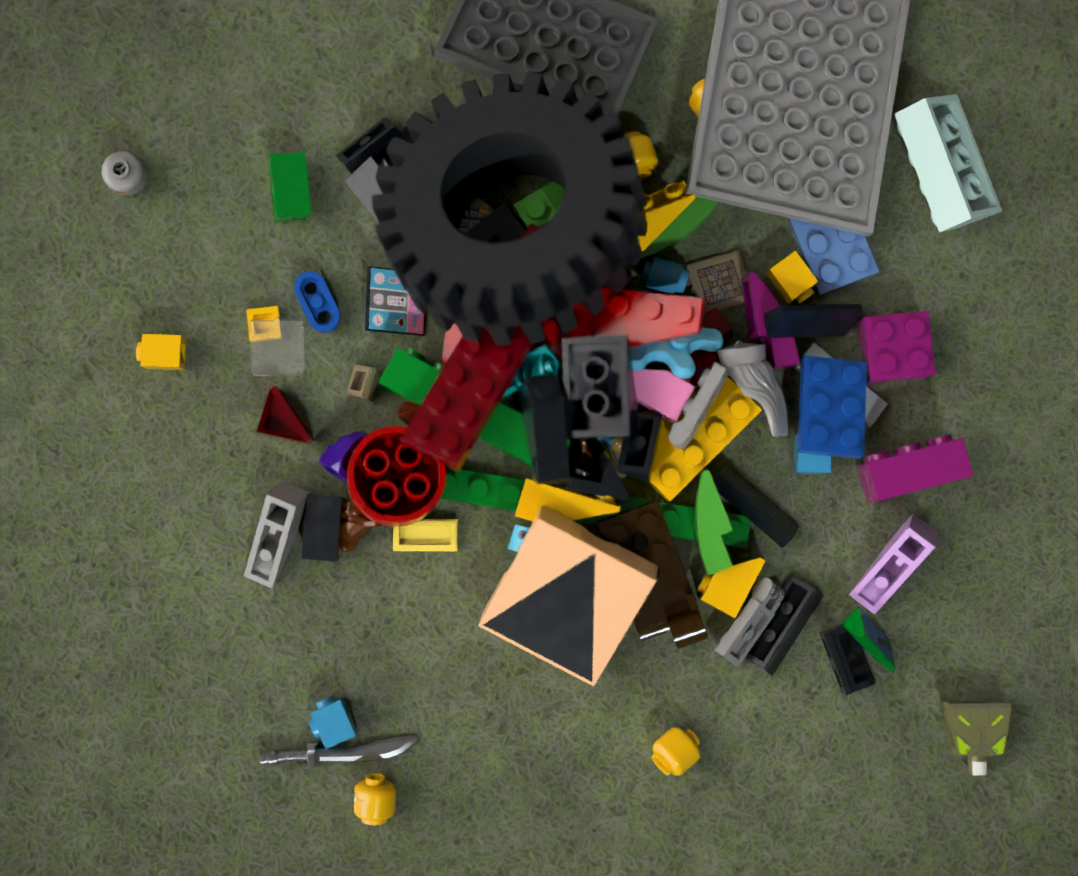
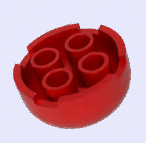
M403 426L384 427L368 434L353 451L347 468V486L353 503L364 516L385 526H406L426 517L439 502L446 482L445 464L403 445L400 439L407 427ZM397 480L400 483V488L397 489L390 481Z

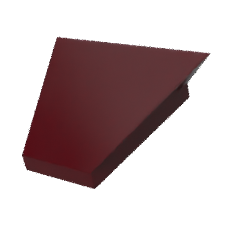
M277 386L272 387L269 390L256 432L264 436L304 444L314 442L315 440L280 388Z

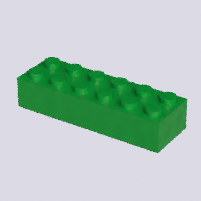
M407 347L404 352L397 348L379 383L383 388L420 407L444 365L436 362L434 367L425 363L424 355L416 350ZM502 397L478 439L533 468L522 412L518 413L511 409L510 401ZM567 439V447H569L571 440Z

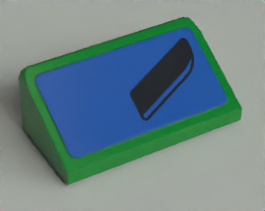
M857 607L843 622V626L875 661L889 672H893L896 667L889 639L862 608Z

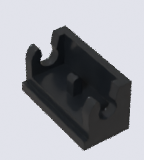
M307 494L301 559L339 562L338 548L344 497Z
M840 624L821 631L819 634L842 694L849 695L874 685L876 681L862 646L843 626L844 624Z

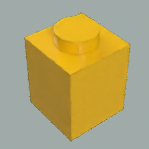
M796 251L766 273L788 305L795 299L799 304L815 293L812 287L819 282Z
M142 334V342H138L136 347L137 361H141L140 366L146 369L185 370L187 339L181 335Z

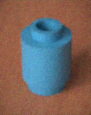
M653 256L651 261L645 260L640 278L645 280V287L674 295L675 292L683 294L690 270L683 268V264Z

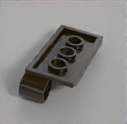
M658 500L650 501L597 521L604 541L617 544L656 564L659 568L655 584L633 619L641 641L671 631L677 648L681 649L708 639V634ZM643 533L648 538L647 545L640 550L632 548L629 544L631 535Z

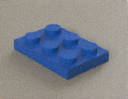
M805 355L801 358L797 453L855 459L864 457L867 362Z

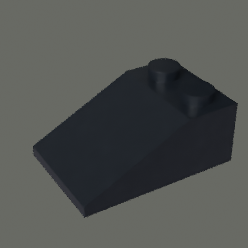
M628 335L562 338L563 392L567 438L638 436V403Z

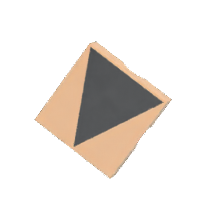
M542 505L521 542L511 567L504 573L486 605L478 626L594 686L655 584L658 566L617 544L599 539L583 526Z

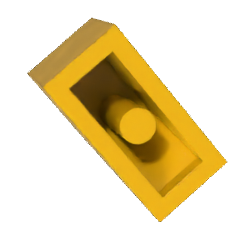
M753 558L733 564L732 567L709 576L705 574L697 588V591L701 593L698 599L736 618L765 560Z

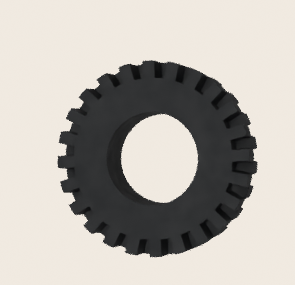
M509 73L493 75V95L483 97L474 79L461 84L466 103L456 108L445 93L431 100L437 117L433 124L417 112L407 120L406 126L414 144L396 137L389 143L386 150L394 167L379 165L375 180L382 194L372 195V210L379 222L374 225L377 237L403 288L407 290L415 306L423 314L428 310L436 325L446 331H449L454 323H456L464 339L479 342L486 326L495 344L505 346L512 345L514 326L519 325L522 326L530 343L546 340L542 320L555 316L563 333L577 328L578 325L572 307L579 303L593 316L600 313L606 307L601 286L605 285L620 293L628 282L624 263L637 266L640 260L642 250L638 236H646L647 219L644 207L647 205L629 137H624L620 121L612 111L604 115L600 100L595 95L587 92L578 100L573 83L560 78L549 94L542 74L527 73L522 92H516ZM517 175H535L554 181L565 189L562 202L554 216L542 228L525 238L508 243L493 244L470 239L459 232L463 213L471 200L481 190L498 180Z

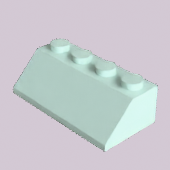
M957 94L924 98L894 114L897 120V130L905 141L909 152V161L915 167L920 180V190L928 201L932 221L938 227L939 232L953 230L1002 212Z

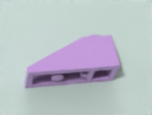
M913 513L893 535L849 595L875 615L935 548L939 532Z

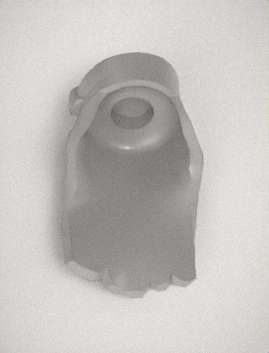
M739 340L735 345L718 350L717 354L720 365L727 369L730 377L737 383L742 393L759 402L764 408L772 437L787 436L789 428L783 391L776 380L773 367L766 360V345L743 343Z

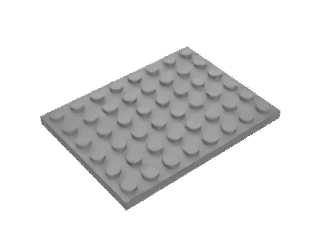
M719 0L685 194H695V197L864 236L872 235L910 0Z

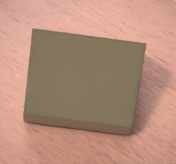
M355 364L346 395L374 402L379 380L383 372L373 367Z

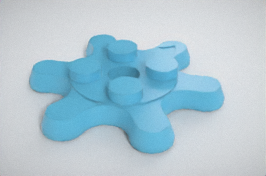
M648 290L638 291V292L651 293V292L648 291ZM702 327L700 334L663 342H653L631 348L633 371H641L650 362L661 361L671 368V372L675 376L689 378L693 376L696 368L690 354L695 350L710 352L720 350L724 344L722 334L716 329Z

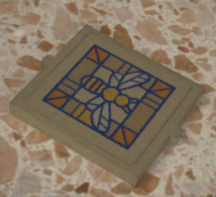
M739 250L686 265V269L690 270L689 279L692 285L690 293L694 294L696 298L706 300L704 314L715 307L719 311L744 303L741 278L749 272L745 271Z

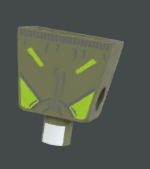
M943 701V711L951 752L957 756H968L969 775H988V756H1004L1012 708L1011 703L1006 701Z

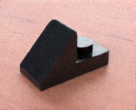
M601 449L597 452L592 469L575 464L573 468L569 467V481L562 482L569 490L603 497L610 496L613 499L627 501L629 496L610 458Z

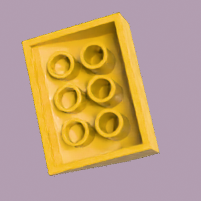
M668 367L666 370L672 373L671 368ZM727 377L701 426L684 450L675 449L668 436L670 434L669 431H672L673 424L662 418V427L651 481L648 483L667 502H670L762 409L751 398L745 396L738 385ZM700 388L695 391L693 390L690 397L695 398ZM638 404V411L653 413ZM682 411L674 423L683 421L685 415L682 414ZM619 436L610 444L619 454L624 436Z

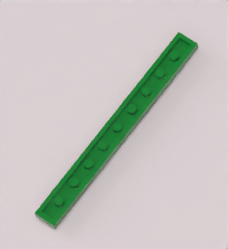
M446 467V482L440 499L516 511L525 480L461 469L458 471L454 468ZM628 497L627 501L615 499V503L620 504L619 512L573 521L597 524V521L648 503L651 500ZM659 502L671 537L697 541L695 508ZM726 513L733 531L721 535L724 545L746 549L751 521L743 515Z

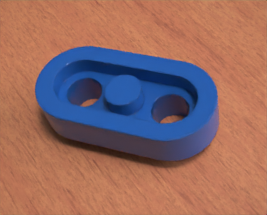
M313 271L300 274L295 280L294 291L310 325L320 333L334 331L340 324L341 314L326 281L320 274ZM311 283L316 284L317 291L314 294H307V285ZM323 312H329L331 315L327 323H322L319 320V316Z

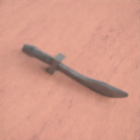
M409 735L381 739L363 746L347 749H315L318 741H308L306 749L279 751L273 749L267 750L265 753H259L261 766L269 765L271 767L277 766L279 763L306 761L307 765L304 769H315V762L379 760L404 752L415 743L417 736Z

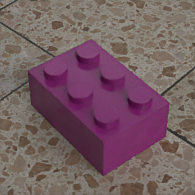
M949 434L925 441L926 448L921 449L919 442L894 449L896 456L890 457L889 452L885 451L863 457L865 464L856 467L866 503L885 500L973 476L963 438L953 440L952 435Z

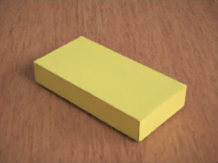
M421 519L410 525L393 527V551H458V519Z

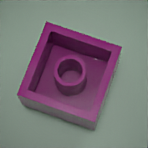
M928 311L864 317L858 321L862 362H867L866 385L928 379L936 375Z

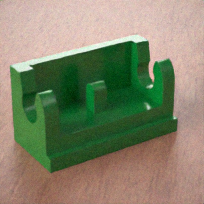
M305 152L270 154L268 168L274 223L306 220V217H311V205Z

